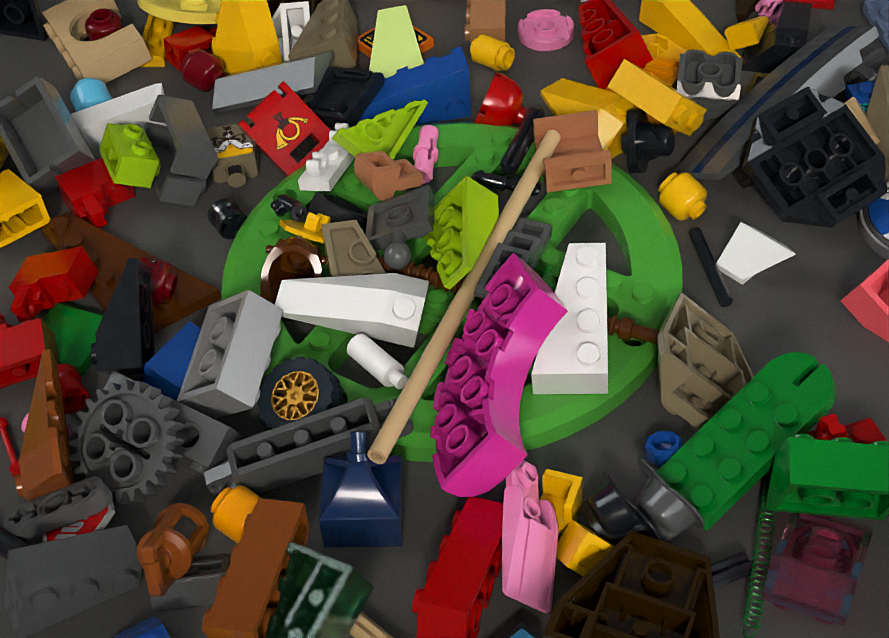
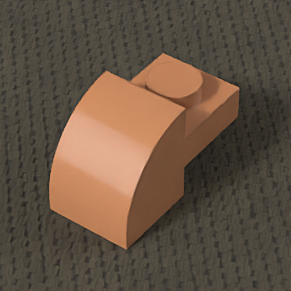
M384 151L356 154L355 176L382 201L393 198L395 190L404 191L409 188L421 187L424 175L406 159L393 160Z

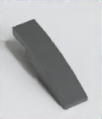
M520 217L514 231L509 230L503 244H497L474 291V296L483 299L489 292L484 289L485 286L513 253L534 270L552 236V225Z

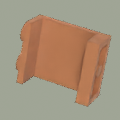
M597 110L533 119L535 150H537L548 130H555L561 136V140L551 158L543 159L544 171L542 177L547 193L612 184V158L610 151L603 150L600 143Z

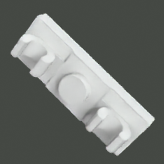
M336 123V130L329 131V141L319 152L312 153V160L306 161V170L298 179L300 190L331 191L355 157L331 139L339 129L343 127L348 129V123Z

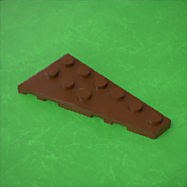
M69 212L52 218L48 224L39 228L41 235L54 251L81 246L84 248L99 271L88 292L104 312L128 259H139L142 256L157 258ZM173 266L174 273L178 274L177 286L171 300L166 299L160 305L153 304L154 334L221 299L219 289Z

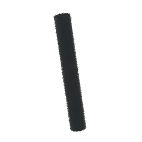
M698 227L692 228L688 235L720 306L727 307L733 302L731 294L701 229Z

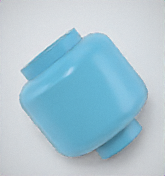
M84 78L78 81L70 93V100L76 112L112 99L105 83L92 78Z

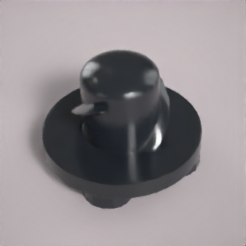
M642 109L627 111L628 134H623L622 152L623 154H629V173H645L650 160L658 156H670L673 153L675 147L674 131L666 125L653 126L648 121L646 112Z

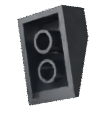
M137 258L128 259L95 333L96 343L91 344L92 364L97 365L98 371L110 375L113 371L121 375L143 374L144 365L155 355L152 271L150 267Z

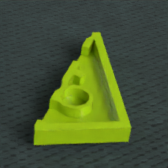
M424 99L422 101L415 100L408 103L404 108L396 111L391 109L376 115L373 119L359 121L356 126L348 129L343 127L331 139L354 157L360 153L384 151L391 159H394L428 102Z

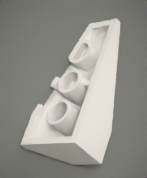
M397 273L288 279L281 281L275 305L283 309L282 317L357 335L365 334L369 338L414 348L429 281Z

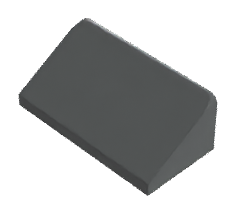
M230 558L192 562L188 572L180 579L174 580L164 596H150L153 611L160 612L213 605L217 596L218 581L221 576L226 575L230 566Z

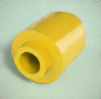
M485 34L475 38L470 46L473 62L496 71L508 70L515 58V50L510 47L509 43Z

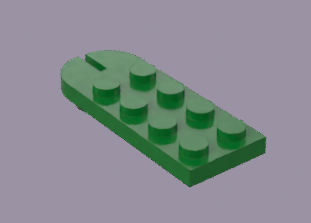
M801 352L786 353L772 359L656 471L670 488L685 498L697 510L705 522L704 529L706 531L773 467L776 451L787 437L796 434H806L819 422L821 417L828 413L836 398V385L830 370L823 363L819 366L817 358Z

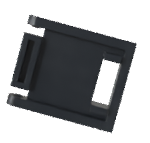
M329 67L317 91L309 93L303 102L327 127L335 128L336 123H348L350 128L356 124L383 87L385 78L381 72L373 73L372 71L342 68L338 71L336 67Z

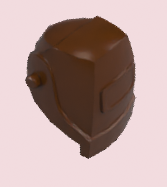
M301 236L289 237L287 239L280 238L274 246L267 245L266 253H268V256L261 271L260 297L275 305L282 280L321 278L322 265L327 264L326 256H322L321 248Z

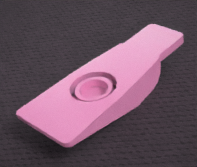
M522 460L506 477V488L504 489L502 590L506 596L543 613H548L552 609L558 543L556 513L552 503L547 500L539 501L537 468Z

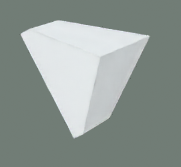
M309 1L280 3L272 17L283 61L289 60V53L311 17Z
M740 222L716 264L722 273L743 285L755 274L796 254L786 245L759 229Z

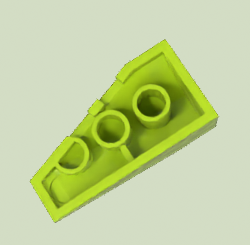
M467 175L434 207L433 231L424 236L426 244L432 247L430 251L431 257L438 261L436 268L442 283L449 290L473 269L499 218L498 195Z

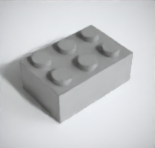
M250 290L210 305L177 401L213 419L253 408L260 397L261 390L259 387L263 374L271 362L270 352L273 342L281 330L279 323L283 309Z

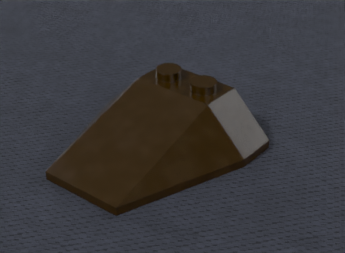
M630 531L556 602L542 638H720L710 557Z

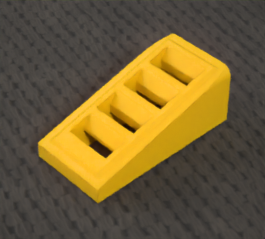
M768 16L752 18L726 28L725 36L730 50L758 44L769 22Z

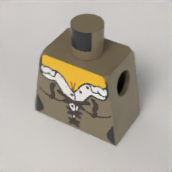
M251 121L246 122L251 128L254 126ZM238 123L207 128L205 130L218 156L216 167L210 172L214 182H228L231 187L237 188L246 183V178L256 177L259 174L260 149L238 127Z

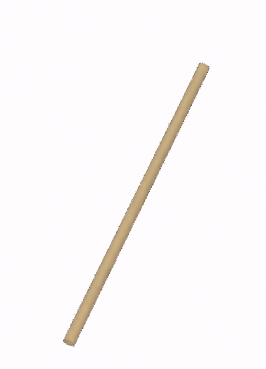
M548 130L493 227L473 269L467 273L371 445L367 455L374 463L383 464L386 462L475 298L474 291L497 244H503L509 230H512L544 171L543 159L551 158L560 142L561 136L557 131Z

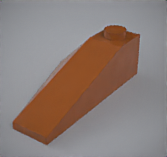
M50 349L42 351L19 457L21 474L15 475L18 496L25 497L27 501L75 483L73 463L69 458L71 450L58 363Z

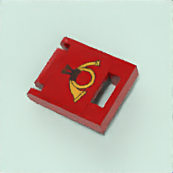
M282 81L278 88L285 94L284 98L277 91L273 90L246 115L254 124L252 128L244 120H241L237 125L287 177L305 165L307 160H311L313 152H319L329 141L330 129ZM310 136L318 144L297 163L289 154L305 138Z

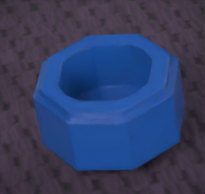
M658 431L652 434L646 440V459L654 466H663L683 446L682 438L672 431Z

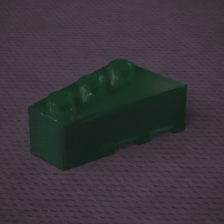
M289 541L286 553L290 556L285 578L280 577L277 590L281 594L275 615H270L265 638H347L374 586L353 566Z

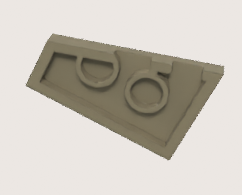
M357 220L321 225L330 277L387 274L378 261L375 250Z

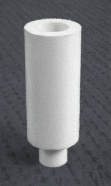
M358 334L350 340L347 346V354L385 387L404 388L408 378L403 374L404 367L365 334Z

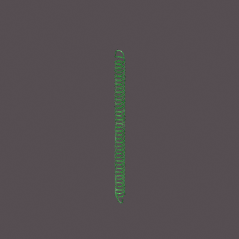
M770 470L764 478L762 504L760 505L761 510L759 511L760 516L758 517L759 522L757 524L758 528L756 530L757 534L752 559V571L750 572L749 590L746 597L747 603L745 604L746 610L743 617V622L747 626L757 629L750 637L745 635L746 630L744 629V638H752L756 635L758 628L761 627L758 621L762 620L760 615L763 613V610L760 608L764 607L762 601L765 598L762 595L766 594L764 589L767 585L764 582L768 581L766 576L769 574L767 569L770 566L767 563L770 562L768 557L771 556L770 550H772L771 544H773L772 538L774 537L772 532L775 531L773 526L776 525L774 520L777 518L775 515L777 511L772 514L763 510L766 509L764 503H766L765 497L768 495L766 492L769 490L766 486L770 485L767 481L771 479L769 477V474L772 473ZM762 515H773L775 518L766 519ZM761 521H772L774 524L765 525ZM760 527H771L773 531H764ZM760 533H770L772 537H763ZM759 539H769L771 543H762ZM758 545H768L770 549H761ZM766 551L769 553V555L763 556L758 554L757 552ZM764 557L768 559V562H761L756 558ZM762 563L766 564L768 567L759 568L755 564ZM755 570H764L767 574L761 575L756 573ZM754 576H762V577H764L766 580H765V581H759V580L754 579L753 577H754ZM752 583H763L765 587H757ZM752 589H760L764 593L758 594L753 592ZM750 596H761L763 600H755ZM750 602H758L762 606L756 607L751 605ZM748 609H758L761 613H753ZM755 615L760 617V619L754 620L749 618L748 616ZM747 617L751 621L758 622L757 627L747 624L745 618Z

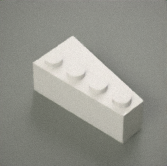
M569 243L555 294L568 312L549 333L537 353L531 373L533 394H608L606 243Z

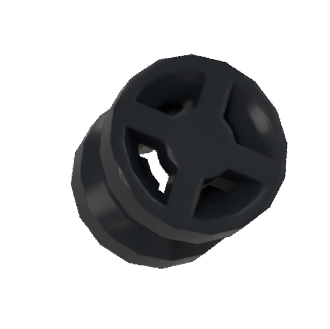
M229 198L216 201L208 210L207 215L209 222L217 228V232L225 239H234L247 219L243 211L239 210L238 205Z

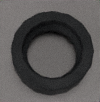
M315 192L307 210L308 213L311 212L316 215L321 213L331 217L330 223L357 220L364 234H366L368 215L366 211L335 196Z

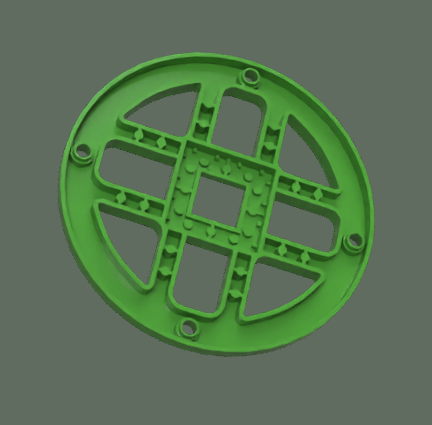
M474 122L416 125L393 159H406L414 166L413 150L418 145L421 127L432 125L439 130L436 147L439 155L433 168L460 167L434 194L435 207L466 175L472 179L473 173L483 170L485 173L509 176L507 173H501L500 161L519 127L487 125ZM534 141L515 174L523 175L536 152ZM355 158L331 191H304L299 189L298 179L306 170L305 164L283 179L265 195L251 211L231 245L223 271L222 300L247 290L260 296L261 271L268 256V253H266L267 245L274 246L280 238L298 237V235L285 231L279 225L281 219L294 220L291 214L287 212L283 217H278L271 208V203L277 200L279 195L286 194L302 202L307 210L315 192H322L340 198L367 213L369 206L383 202L355 176ZM613 163L612 184L548 192L526 218L552 225V236L534 271L540 276L545 266L550 264L552 266L550 275L555 277L557 285L566 253L556 248L585 211L592 209L603 220L619 243L629 276H625L606 269L608 317L612 318L616 314L619 320H622L623 317L634 319L635 324L660 330L676 297L682 292L683 284L682 262L678 243L670 223L659 205L637 181ZM541 175L538 181L544 182ZM484 186L490 191H493L495 189L493 187ZM395 190L394 197L407 192ZM424 237L405 241V244L411 251L410 262H415L416 267H418L428 256L432 247L426 244ZM309 240L321 248L322 256H326L324 243ZM382 249L377 251L380 257L384 254ZM328 264L322 265V277H330ZM432 284L427 289L418 333L428 336V338L404 365L403 374L408 379L455 297L452 292H444L442 288L435 290ZM480 297L471 303L409 417L414 430L409 435L398 439L389 455H402V460L433 462L432 455L436 453V440L430 437V432L438 413L433 409L438 383L445 381L449 366L444 362L454 338H462L464 325L467 321L465 317L470 309L477 311L482 303ZM280 320L281 330L273 342L270 352L271 362L263 374L260 387L263 386L267 374L269 375L276 365H281L287 359L293 360L296 357H304L305 359H315L339 379V384L344 390V404L360 398L372 399L374 405L398 399L403 388L397 389L394 386L369 388L335 373L349 357L347 354L348 343L357 334L317 325L301 343H295L282 320ZM607 331L608 394H533L532 384L524 386L519 409V427L525 450L543 447L568 437L597 422L620 406L646 381L658 366V344L635 338L626 341L619 339L616 333L609 336ZM536 357L534 358L533 363L530 367V370L528 372L529 374L532 373Z

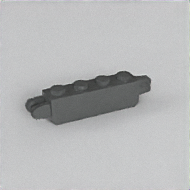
M360 398L231 443L226 449L228 459L224 460L223 464L203 472L206 486L212 495L220 494L227 487L233 489L239 485L246 486L259 495L322 473L324 457L347 456V452H351V431H366L367 451H369L397 398L376 405L373 404L372 399ZM410 418L398 439L409 435L414 430Z

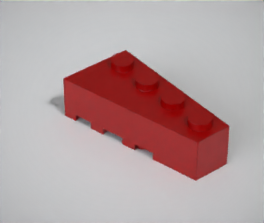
M587 0L578 6L579 20L583 29L581 30V36L584 40L585 64L598 88L603 90L607 88L624 59L642 69L653 60L639 30L611 0Z

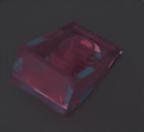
M792 513L773 553L761 599L770 601L773 605L783 610H797L812 615L822 623H836L845 626L873 531L822 515Z

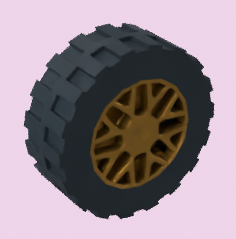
M296 357L293 360L287 359L281 365H276L273 371L265 377V382L260 387L261 393L257 401L260 408L259 415L266 422L265 425L269 429L286 425L345 403V400H343L344 390L339 384V379L315 359H305L304 357Z

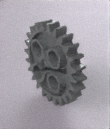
M123 380L122 384L111 382L109 383V391L97 389L98 401L88 398L85 400L90 409L87 413L77 412V415L82 420V424L71 427L74 432L78 433V439L69 441V445L77 447L78 452L69 458L71 461L80 462V465L74 471V475L85 476L84 479L97 476L103 480L112 492L113 503L129 505L131 501L144 502V495H157L155 484L161 486L168 485L167 479L164 476L166 472H177L171 462L172 459H182L183 457L181 453L175 451V447L185 443V439L176 437V432L184 427V423L173 421L180 411L179 409L168 407L172 399L171 397L161 395V389L140 381ZM123 412V418H122V420H121V422H120V416H121V413ZM105 426L112 433L123 435V440L109 435L103 430V427ZM151 428V436L149 439H147L148 432ZM129 443L149 452L150 458L141 451L130 449ZM104 445H105V451H104V454L102 455V450H103V447H104ZM133 462V469L130 473L129 468L131 463Z

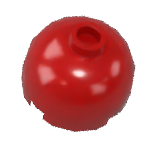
M496 71L474 123L513 126L516 123L520 125L527 108L522 106L524 95L517 82Z

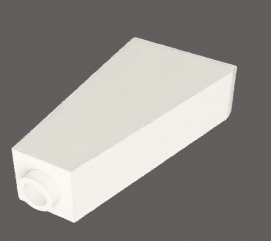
M162 83L150 85L71 114L95 158H102L99 148L107 123L119 125L135 124L141 128H144L146 122L167 126L165 123L149 120L150 112L158 94L165 95Z

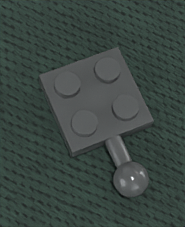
M430 185L368 207L365 235L375 251L384 250V261L392 269H403L411 261V251L405 244L406 240L412 238L419 239L433 231L435 195Z

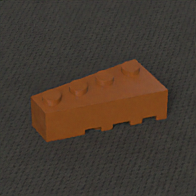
M258 498L252 514H248L245 519L244 533L239 544H235L232 549L230 566L225 576H221L218 581L217 596L212 608H208L203 616L202 631L207 635V638H281V634L278 632L280 611L288 612L292 599V580L290 576L297 577L310 534V526L304 503Z

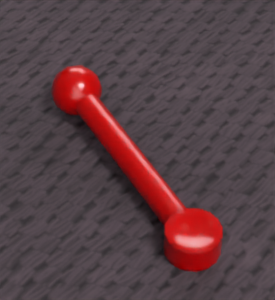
M0 417V434L11 462L9 471L15 477V475L21 474L19 461L7 431L8 421L6 418Z

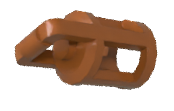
M175 503L168 505L157 516L154 529L149 530L139 541L137 558L140 566L144 569L150 596H164L174 580L180 579L188 572L193 562V556L203 549L209 538V524L206 517L199 509L189 504ZM182 515L190 518L197 525L188 540L182 533L173 529Z

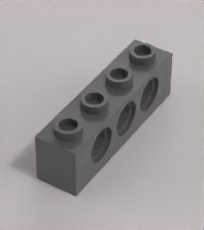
M113 371L103 390L109 391V383L111 382L122 384L123 380L136 381ZM172 399L168 406L180 411L173 421L184 423V427L176 432V437L185 439V443L176 445L175 451L191 460L188 464L189 468L203 475V472L223 464V461L228 459L226 449L231 443L245 438L244 435L233 428ZM123 412L121 413V416H120V422H121V420H122V418H123ZM151 428L148 432L147 439H149L151 436ZM199 435L198 442L192 447L193 439Z

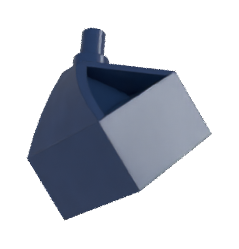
M351 431V452H347V456L324 457L319 513L324 548L403 546L405 480L402 455H389L385 463H374L367 455L366 431Z

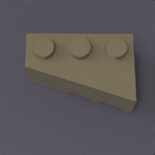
M323 0L318 3L289 53V60L331 51L333 57L328 68L336 67L340 71L342 68L356 66L358 20L349 1Z

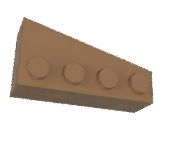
M467 0L465 41H471L472 43L475 38L485 34L506 42L507 0Z

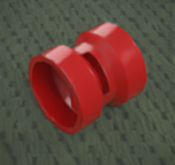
M60 364L58 369L65 414L76 413L87 405L85 400L89 399V393L81 382V376L77 368L71 364Z

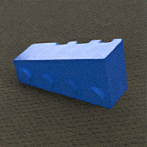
M459 46L451 49V54L441 58H437V55L425 59V64L412 69H408V66L398 69L395 75L385 78L383 87L354 126L359 121L373 119L378 114L391 109L396 111L404 108L410 102L415 100L422 101L423 99L428 104L415 125L471 116L469 67L462 47Z

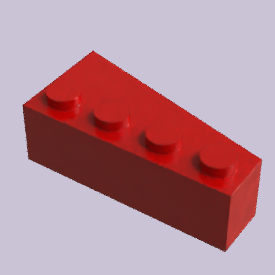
M468 497L463 509L456 510L452 520L450 535L445 534L441 540L439 558L437 561L432 560L426 574V584L424 588L416 590L413 598L412 612L417 614V638L478 637L480 626L478 625L483 608L487 609L489 606L495 577H499L502 569L503 503L478 497Z

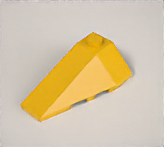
M221 0L220 11L216 12L215 22L217 23L216 37L212 38L211 47L213 55L219 57L224 62V72L231 74L282 62L279 41L267 0Z
M641 0L639 21L657 33L668 37L670 41L687 51L701 50L711 56L721 52H732L741 57L736 50H730L728 41L690 0Z
M564 78L540 90V96L554 116L597 110L598 136L602 149L609 150L611 158L623 153L622 136L623 134H628L627 111L640 109L618 93Z

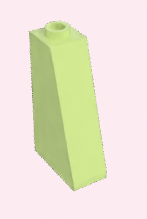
M403 5L378 10L369 71L373 73L381 72L384 78L395 75L398 69L408 66V69H412L424 64L407 6Z

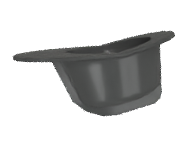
M639 458L638 464L648 481L637 497L635 507L652 524L662 541L671 540L690 526L704 528L705 522L697 510L685 498L670 488L646 461Z

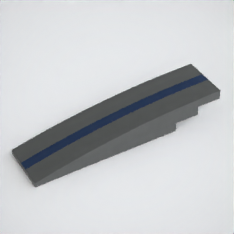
M876 25L829 27L813 38L746 94L693 148L674 170V173L688 172L696 179L721 180L744 163L752 123L758 114L807 86L819 91V94L831 98L846 89L843 76L863 62L859 51L879 37Z

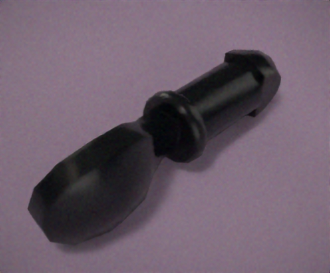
M483 170L477 171L472 175V179L479 184L501 189V191H505V189L514 191L522 177L519 176L510 180L507 179V175L500 176L485 173ZM537 182L530 196L539 194L541 190L539 182Z

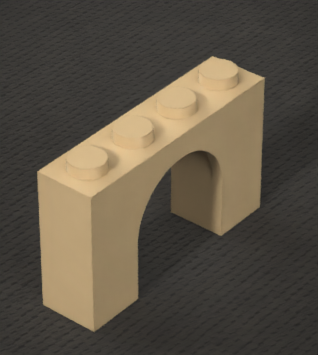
M65 0L42 12L47 23L43 24L49 38L53 40L59 53L62 54L68 67L71 68L77 81L84 78H92L106 84L152 60L142 36L133 24L99 40L84 41L87 37L85 21L93 11L105 8L117 13L122 18L114 0Z

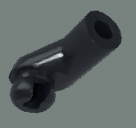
M286 194L279 195L278 199L271 203V208L278 217H283L289 212L297 222L305 221L308 211L305 205Z

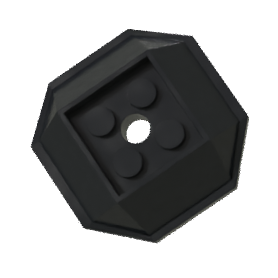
M807 86L758 114L753 120L743 169L782 222L833 228L887 193L885 156L846 104L834 98L821 95L819 91Z

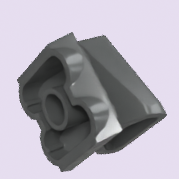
M690 50L680 54L677 90L707 109L703 121L722 119L739 102L742 57H738L732 52H721L711 56L701 50Z

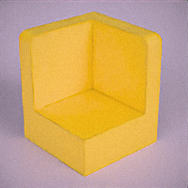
M545 469L542 476L543 494L540 500H547L553 504L558 533L563 534L572 519L577 521L582 506L583 477Z
M572 519L557 543L556 558L566 567L584 576L615 546L596 532Z

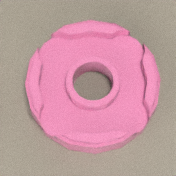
M554 9L535 10L528 13L527 18L524 20L522 18L519 20L517 36L520 42L527 48L537 51L557 50L567 46L573 40L574 22L568 15L566 17L561 16L560 11Z

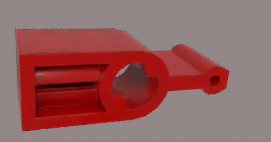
M200 25L163 38L166 61L181 72V63L187 53L194 52L197 49H204L213 54L211 47L212 38L216 37L217 27L207 30Z

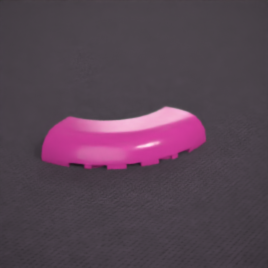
M515 253L506 260L484 289L489 293L477 311L469 310L465 317L467 321L463 329L464 334L461 339L454 338L444 362L449 366L445 381L438 383L435 392L433 409L438 413L430 432V437L436 440V453L432 455L434 469L441 489L458 497H474L490 491L501 483L528 455L522 442L519 427V409L523 387L540 347L556 324L568 312L549 285Z

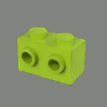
M107 123L99 151L113 183L151 188L154 176H158L160 172L161 162L144 128L135 124L119 125Z

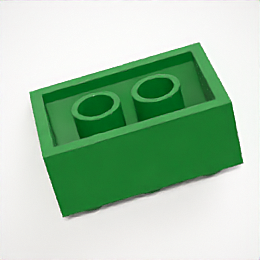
M796 434L787 437L775 454L766 500V510L884 520L889 515V442L877 441L870 444L854 443L850 438H834L830 441L818 440L808 434Z

